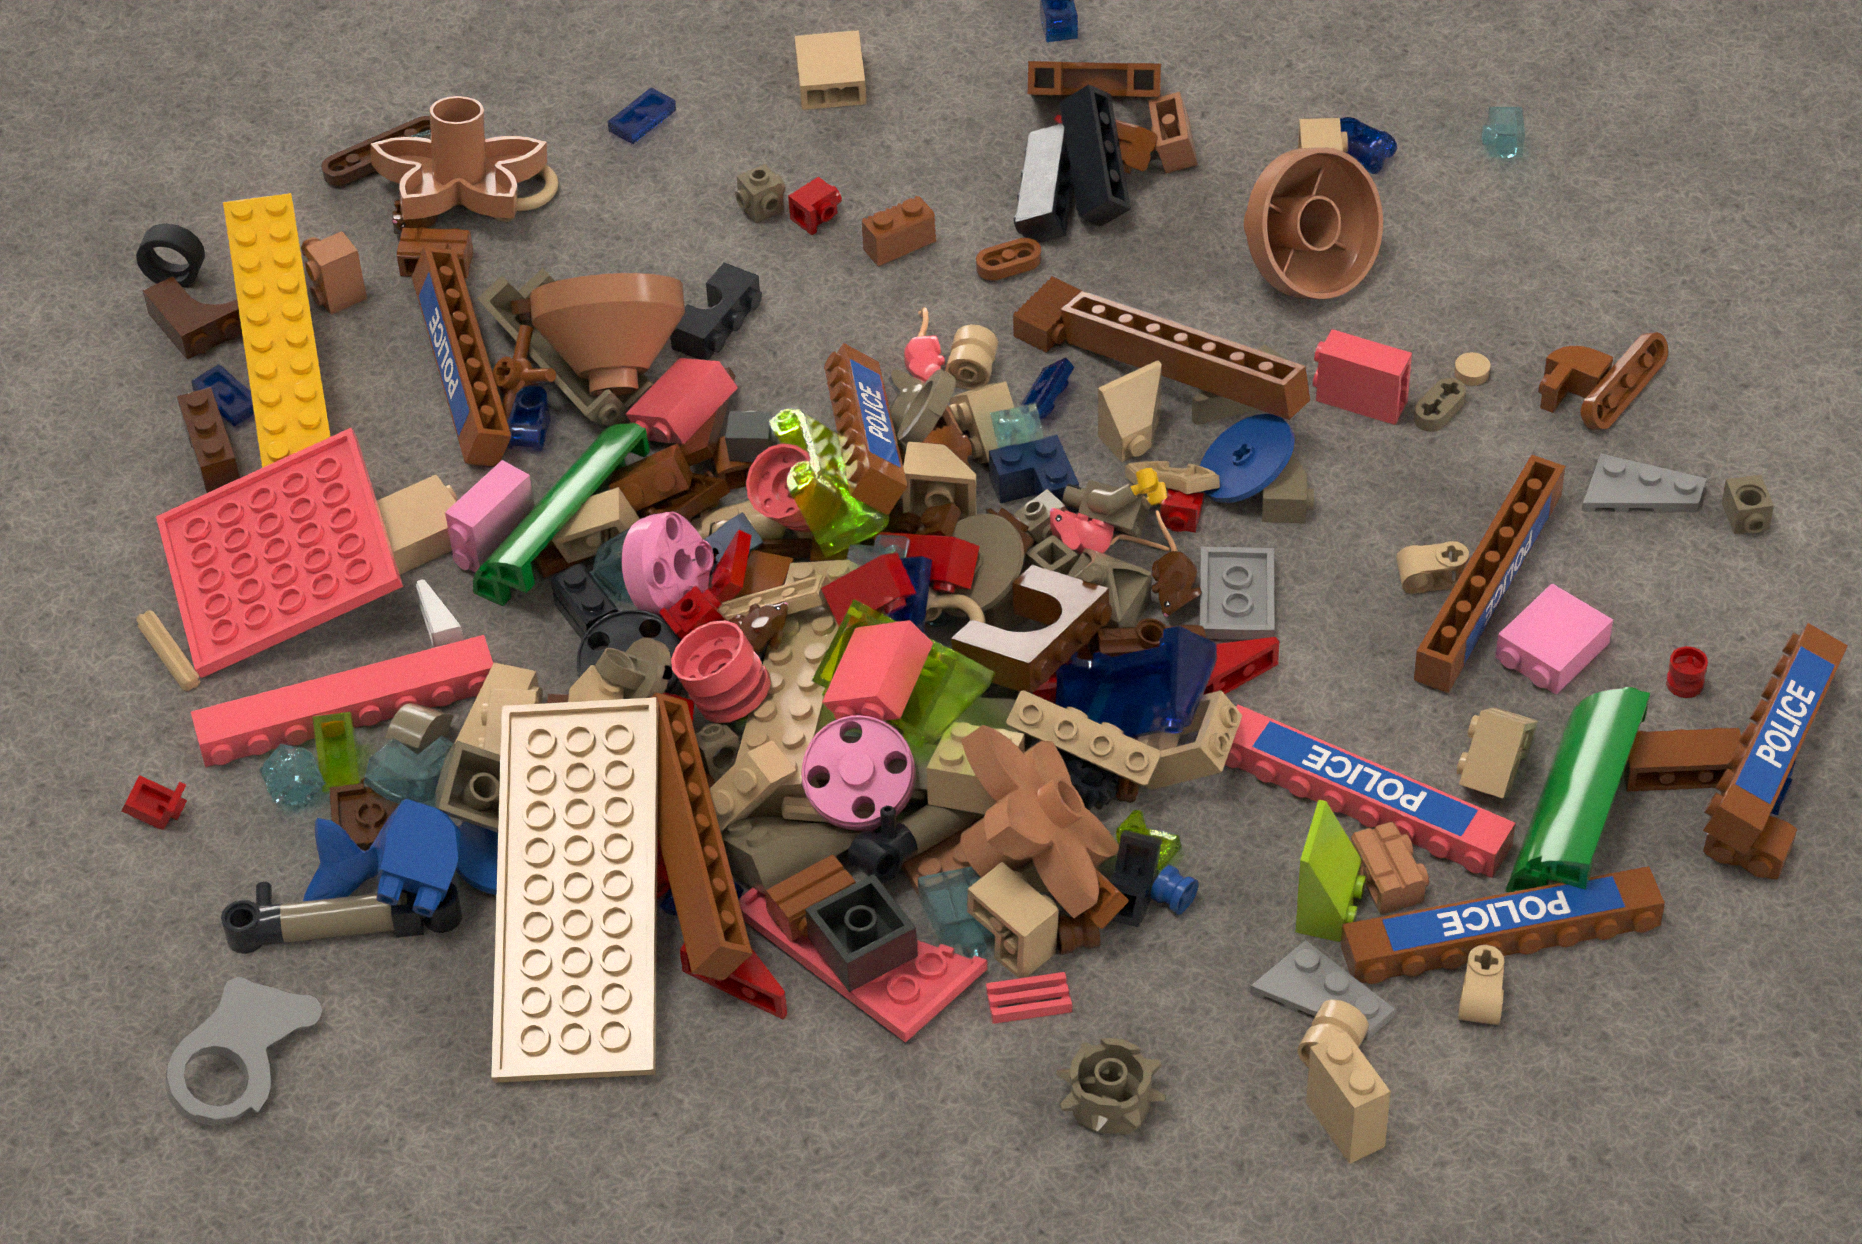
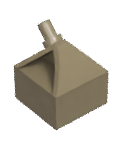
M1085 548L1068 573V576L1109 588V603L1112 606V615L1108 624L1102 628L1135 627L1151 602L1152 572L1098 551Z

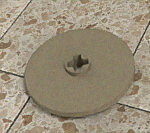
M977 514L964 518L957 522L951 537H957L980 546L971 589L955 588L954 594H961L971 598L980 606L983 612L1000 602L1012 589V582L1019 577L1024 560V546L1019 532L1006 519L994 514ZM926 581V587L933 588V583ZM936 591L938 595L947 594ZM942 609V612L952 616H968L959 609Z

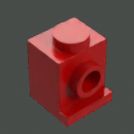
M820 177L815 178L788 195L790 220L810 235H814L817 233L818 225L828 222L838 213L837 205L842 202L839 190L835 186L826 183Z
M694 586L669 610L663 607L659 611L675 634L681 639L699 626L713 621L726 620L719 611L723 604L709 588L702 592L697 586Z

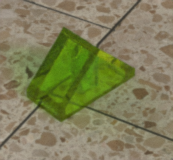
M351 711L313 716L322 792L329 791L330 787L360 783L359 744Z

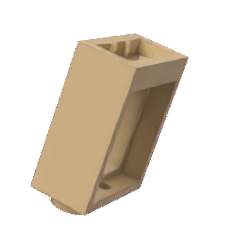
M1221 690L1149 709L1137 741L1160 750L1161 757L1146 786L1148 789L1153 790L1222 773L1243 715ZM1199 731L1195 742L1177 747L1181 735Z

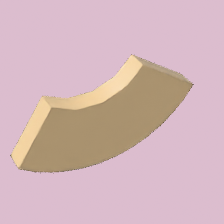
M1145 461L1125 465L1126 478L1134 485L1138 484L1136 478L1137 471L1152 468L1153 471L1157 472L1158 481L1164 482L1166 488L1176 489L1185 494L1220 488L1219 475L1207 468L1188 464L1187 468L1184 469L1169 467L1168 461Z

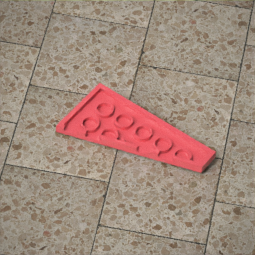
M752 887L738 899L743 920L905 1043L988 969L986 959L975 955L970 959L954 953V948L943 944L936 947L917 940L918 957L849 992L808 937L801 936L790 942L781 931L780 926H777L769 916L764 893Z

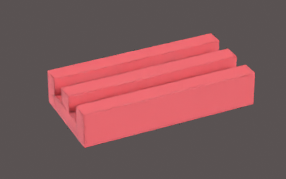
M1065 972L986 983V993L993 1024L1072 1012L1071 997H1069ZM1061 997V999L1037 1002V1000ZM1016 1003H1021V1004H1022V1005H1015V1006H1009V1007L998 1008V1006H1002V1005H1009V1004H1016Z

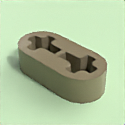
M1455 378L1439 380L1417 402L1414 414L1416 426L1421 430L1430 432L1443 428L1465 403L1466 386L1464 383Z

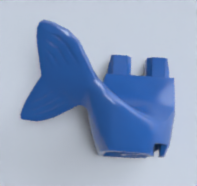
M405 799L387 819L369 850L364 851L357 846L348 833L338 824L331 820L317 818L315 821V839L320 865L305 892L303 901L348 897L363 882L377 876V881L379 882L377 901L389 905H397L402 889L417 894L412 911L423 916L432 917L440 901L443 902L458 865L462 837L460 828L441 810Z

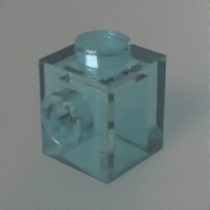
M1489 107L1487 125H1482L1481 133L1482 145H1488L1489 157H1522L1525 138L1522 107Z

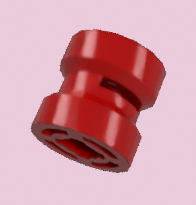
M1690 646L1679 647L1672 652L1666 686L1673 695L1681 698H1692L1702 692L1705 683L1704 675L1707 672L1708 666L1706 654L1700 649Z

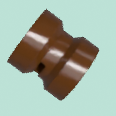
M1084 912L1075 918L1072 916L1068 917L1065 914L1058 915L1057 947L1060 955L1073 953L1078 947L1084 946L1087 949L1100 947L1099 927Z

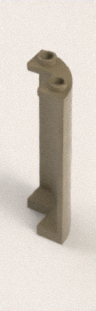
M543 268L519 291L501 275L477 298L516 341L520 325L534 328L528 354L541 368H553L555 370L556 379L554 382L586 417L602 425L631 422L626 413L654 385L645 374L638 375L639 390L635 393L615 396L610 389H607L600 396L590 395L589 379L580 378L533 326L532 319L520 321L519 314L512 315L510 301L528 299L534 289L555 282Z

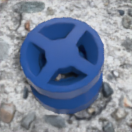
M1168 865L1157 876L1152 886L1150 897L1157 903L1165 902L1169 904L1171 911L1174 913L1182 914L1193 902L1199 888V882L1191 876H1181L1177 868Z

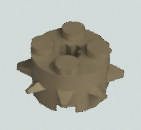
M1103 1038L1101 1039V1044L1094 1046L1087 1042L1082 1043L1081 1049L1078 1050L1071 1061V1068L1057 1069L1056 1071L1057 1076L1070 1083V1093L1060 1103V1108L1062 1111H1073V1116L1079 1124L1095 1132L1129 1134L1141 1127V1123L1150 1111L1151 1102L1166 1100V1095L1152 1088V1077L1162 1067V1063L1159 1059L1144 1058L1140 1054L1141 1049L1127 1039Z

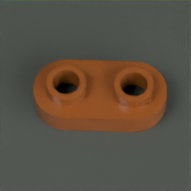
M1019 238L985 248L976 256L977 274L986 280H999L1035 269L1041 263V246L1033 239Z

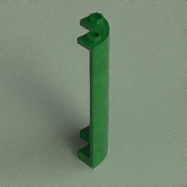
M636 423L616 424L606 428L476 571L473 578L474 594L504 606L512 597L509 586L527 593L535 585L531 562L612 471L626 466L624 458L629 452L641 457H646L650 453L646 428Z
M1633 687L1601 691L1581 700L1572 710L1505 892L1549 885V880L1586 890L1590 879L1594 853L1641 722H1644L1647 716L1650 699L1649 692L1639 691Z

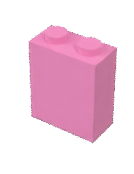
M502 460L445 512L453 553L452 557L461 569H470L476 573L480 566L535 507L529 474Z
M1551 584L1498 634L1495 658L1500 660L1506 668L1515 669L1528 677L1536 686L1546 688L1557 695L1610 643L1613 619L1556 585Z

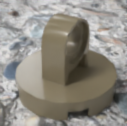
M643 637L635 641L626 652L614 648H606L595 664V667L608 681L624 686L623 699L651 698L655 692L663 694L667 687L668 680L662 677L665 665L671 667V656L669 649L663 642Z

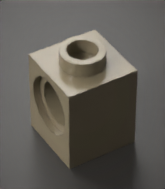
M1762 475L1726 479L1722 505L1733 533L1748 532L1753 534L1762 530H1769L1774 504Z
M724 723L707 725L695 734L705 773L713 777L715 783L735 764L740 747L738 736ZM719 749H721V751H720L716 756H714V754H715Z

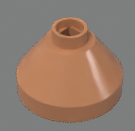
M1328 147L1294 149L1273 160L1256 181L1244 216V231L1253 261L1266 281L1275 289L1288 296L1302 299H1329L1352 290L1365 278L1373 266L1379 252L1383 234L1382 204L1377 187L1368 171L1351 155Z
M615 273L581 276L551 282L534 289L530 293L533 326L580 378L589 379V392L593 396H600L607 389H610L615 396L628 395L639 390L638 375H642L649 370L685 314L683 283L678 279L656 274Z

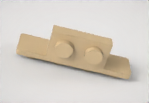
M1026 691L1019 693L1006 721L1008 727L1040 741H1053L1055 747L1143 787L1148 785L1160 760V750L1124 735L1121 729L1106 722L1099 724L1087 719L1088 716L1078 709L1072 707L1065 709Z

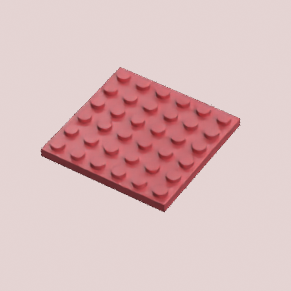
M352 428L156 516L194 668L201 678L403 587L361 448Z

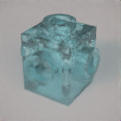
M280 743L259 769L265 781L266 789L274 802L300 809L305 808L325 784L311 751L303 747H293Z

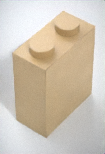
M859 30L795 36L802 110L866 104L865 76Z
M433 475L377 500L399 574L452 551L445 512L458 500L450 485L445 486L437 475Z
M1347 1031L1310 1047L1306 1104L1348 1163H1353L1384 1148L1391 1093L1386 1084Z

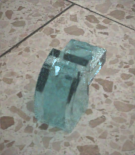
M440 736L417 755L393 738L369 758L364 784L384 798L398 804L405 799L419 803L428 802L436 796L435 792L444 759L453 747V743L444 736Z

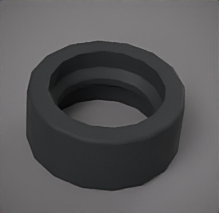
M168 223L154 225L148 229L136 253L138 267L151 281L158 284L173 276L181 287L188 286L196 280L205 259L204 246L195 234L184 227ZM166 247L173 249L185 257L188 264L179 265L165 261L156 254L153 248Z

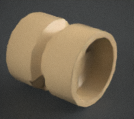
M972 324L957 330L952 342L951 354L945 368V372L956 378L955 387L972 390L988 384L992 372V364L998 349V339L995 334L988 328Z
M1331 999L1325 1001L1320 1006L1312 1021V1026L1306 1031L1298 1046L1297 1053L1300 1060L1309 1068L1310 1047L1344 1031H1347L1359 1047L1368 1031L1369 1023L1364 1014L1353 1005L1341 1000Z

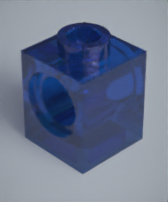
M1039 0L1040 21L1046 42L1078 39V14L1074 0Z

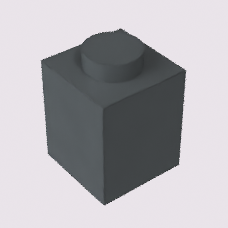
M729 411L725 435L729 461L754 462L756 457L768 447L780 444V427L774 426L772 412Z

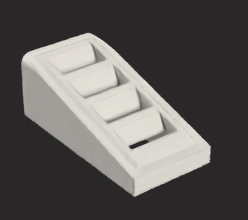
M424 579L417 581L416 589L419 606L433 648L462 641L463 634L460 624Z

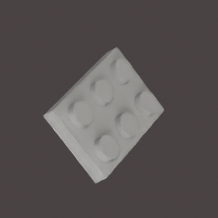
M1201 546L1200 588L1202 593L1200 594V626L1204 627L1206 639L1252 640L1274 637V548Z

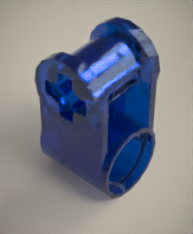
M1340 118L1341 132H1347L1348 148L1345 153L1354 157L1369 173L1377 174L1383 168L1385 159L1392 157L1396 153L1398 148L1395 139L1389 133L1364 124L1356 118Z
M528 385L517 392L510 417L507 419L511 433L507 449L521 446L534 448V451L542 452L551 421L547 393L542 387Z

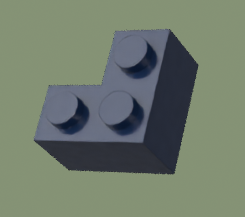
M1057 434L989 450V479L999 503L1035 496L1036 498L1046 489L1062 502L1068 484L1079 487V482ZM1065 505L1069 512L1078 513L1079 509Z

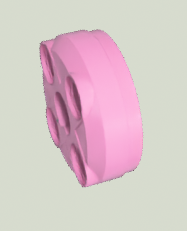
M665 512L649 515L631 526L625 537L622 549V573L628 594L638 610L651 612L663 618L659 611L663 607L669 610L694 586H697L702 592L708 588L710 570L714 563L713 550L707 541L702 540L697 530L686 518L676 512Z
M855 715L843 717L827 724L813 737L803 758L801 776L806 796L812 807L822 818L843 829L866 832L874 831L881 826L880 809L888 805L896 809V816L906 807L915 787L916 765L906 740L895 728L873 717ZM855 728L862 731V736L857 742L846 743L843 741V736L848 730ZM894 759L907 761L906 769L899 774L888 772L887 767ZM818 773L830 775L828 784L822 788L812 787V778ZM861 804H873L875 811L869 818L860 819L855 816V811Z

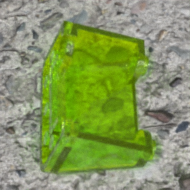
M787 408L780 411L774 418L769 419L771 429L781 444L796 445L809 453L810 461L799 462L791 468L787 476V485L826 558L878 534L887 527L889 515L850 496L838 433L799 409Z
M854 599L811 680L825 688L821 695L825 696L855 628L897 621ZM930 639L933 642L932 648L901 718L886 720L904 730L903 738L920 748L923 747L925 742L933 745L990 687L996 675L994 671Z

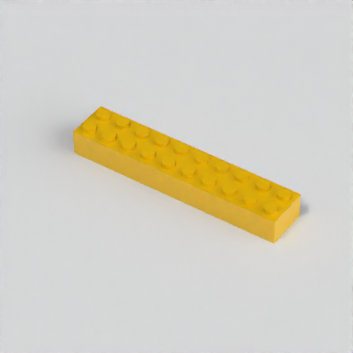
M291 193L223 202L262 468L331 437Z

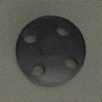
M623 610L609 614L594 623L581 640L577 654L578 677L580 678L591 665L595 666L605 649L594 651L596 647L607 646V648L626 652L635 641L643 637L645 638L648 634L656 633L659 635L651 639L663 642L669 649L672 658L675 648L681 642V639L663 618L651 612ZM672 664L671 667L665 665L662 678H669L670 680L664 692L680 696L682 684L672 671Z

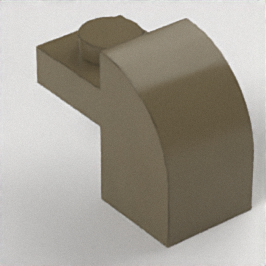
M408 703L401 707L392 719L385 738L391 740L380 775L391 779L406 777L407 784L419 786L430 750L442 751L453 715L419 704Z

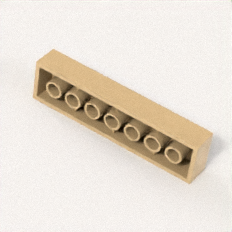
M860 559L790 563L785 585L821 574H826L831 583L862 566ZM825 600L824 605L788 614L780 646L776 650L771 649L769 645L767 646L763 665L770 674L771 685L765 699L748 715L736 762L747 752L773 740L796 771L748 817L782 816L781 804L784 797H807L801 776L802 762L806 749L813 737L823 727L836 720L833 713L822 701L848 646L845 638L849 635L852 627L839 628L827 600ZM815 775L811 780V786L820 788Z

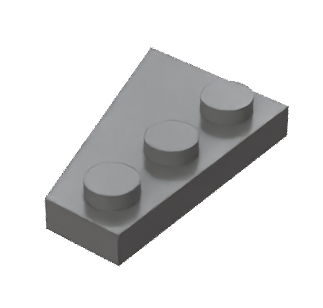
M1600 454L1583 501L1582 511L1595 512V508H1614L1615 512H1628L1629 508H1649L1653 512H1697L1707 478Z
M1306 940L1253 983L1250 994L1262 999L1266 996L1283 1003L1284 1008L1294 1012L1301 1010L1313 1016L1316 1015L1320 1006L1327 1000L1334 999L1347 1002L1359 1009L1369 1023L1368 1031L1364 1037L1366 1041L1395 1016V1009Z

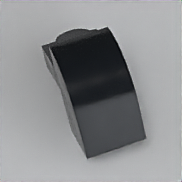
M1124 830L1121 834L1115 870L1108 880L1129 902L1111 921L1139 927L1151 901L1152 886L1159 873L1157 866L1163 839Z

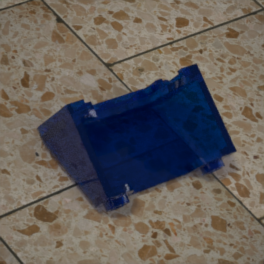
M1175 626L1163 630V638H1160L1159 647L1114 657L1096 652L1093 658L1089 660L1077 658L1078 652L1076 651L1069 661L1057 670L1056 705L1065 709L1067 707L1078 709L1088 716L1087 719L1102 724V722L1112 724L1121 729L1123 734L1130 738L1160 732H1183L1184 727L1192 724L1217 663V644L1181 626Z

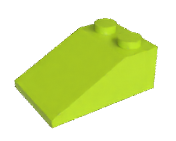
M1318 800L1300 859L1295 933L1341 942L1342 924L1356 921L1358 907L1353 906L1355 898L1362 899L1366 876L1360 875L1361 857L1330 806L1323 800Z

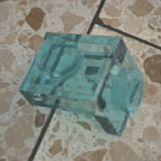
M878 535L874 546L850 545L847 559L862 566L880 555L898 553L904 566L910 540L905 536Z

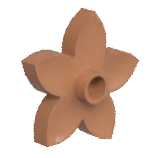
M462 96L446 97L431 105V140L419 137H398L371 143L372 166L383 177L400 184V210L403 220L435 216L448 211L455 205H464L469 210L481 215L497 218H515L518 209L517 183L538 174L547 164V142L521 136H500L485 139L483 105L475 99Z
M985 725L980 726L963 738L961 742L974 774L988 794L996 801L994 805L988 808L984 818L961 834V846L972 868L980 877H983L1001 862L1011 870L1018 871L1033 861L1047 889L1073 918L1095 905L1099 895L1098 877L1095 868L1115 856L1119 845L1099 819L1085 808L1081 796L1071 783L1068 770L1053 741H1040L1023 753L1008 737Z

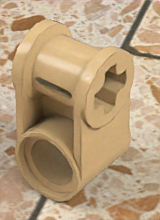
M1449 541L1423 546L1412 545L1401 549L1397 553L1396 560L1403 590L1409 594L1453 589L1469 561L1467 547L1462 543ZM1450 551L1452 552V561H1451V562H1450V559L1448 558V554H1449ZM1453 570H1454V572L1456 573V576H1455V579H1454V580H1452V571H1453Z
M1480 945L1470 951L1464 984L1462 985L1458 1020L1493 1025L1500 1024L1505 962L1504 956L1497 948L1490 945Z

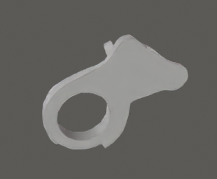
M242 977L228 980L224 987L220 1004L213 1014L186 1036L171 1055L165 1079L169 1101L181 1116L193 1122L210 1126L233 1123L246 1113H258L268 1099L271 1088L270 1063L266 1049L280 1042L291 1033L312 1029L321 1017L323 1009L320 1003L311 995L287 993L276 988L253 983ZM207 1054L225 1056L235 1062L242 1071L245 1081L244 1093L241 1098L228 1105L213 1106L204 1104L194 1098L187 1089L184 1079L185 1067L198 1056Z

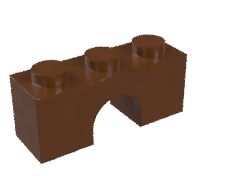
M211 387L177 396L183 424L191 448L194 450L206 493L239 479L236 459Z

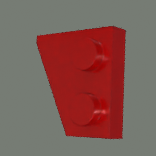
M740 529L734 535L709 578L708 588L721 602L732 600L743 588L752 535Z

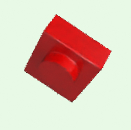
M139 775L121 812L164 830L170 818L178 820L187 802L186 799L181 797L186 784L179 781L176 789L173 791Z

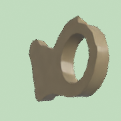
M940 368L926 382L898 369L893 370L889 374L888 380L897 394L890 407L898 446H901L905 454L908 442L922 443L932 431L954 392L956 378Z

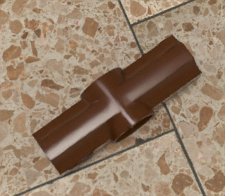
M1146 618L1139 621L1136 627L1103 628L1098 630L1090 638V652L1092 659L1097 660V662L1131 660L1135 665L1150 668L1157 665L1160 659H1169L1171 656L1181 654L1191 647L1205 646L1206 633L1203 626H1166L1157 619Z

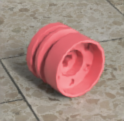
M782 443L764 450L752 463L746 480L747 496L754 509L765 517L793 531L806 533L820 529L832 519L839 508L842 496L841 481L834 468L802 448L791 444Z
M726 620L713 621L697 627L682 639L675 648L671 658L672 671L689 693L690 698L696 704L700 713L706 720L715 723L732 722L748 715L765 699L771 685L768 670L753 651V647L737 624Z

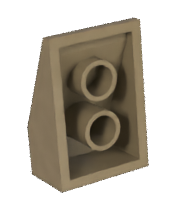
M782 816L737 820L729 825L728 830L721 833L731 874L765 894V890L832 854L837 856L850 848L854 839L862 832L843 829L829 822L784 819Z

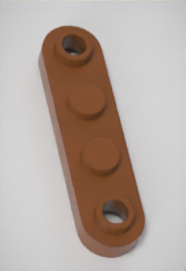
M1661 333L1641 334L1584 399L1580 414L1584 424L1589 429L1609 428L1665 364L1668 358V344Z

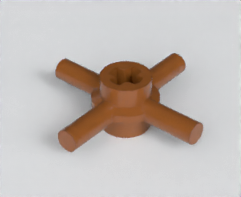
M520 325L513 358L508 356L501 358L492 371L496 386L500 387L501 392L505 395L502 406L509 429H512L519 396L529 397L535 392L539 383L553 382L556 379V372L553 368L535 369L527 359L534 330L533 327L527 325Z

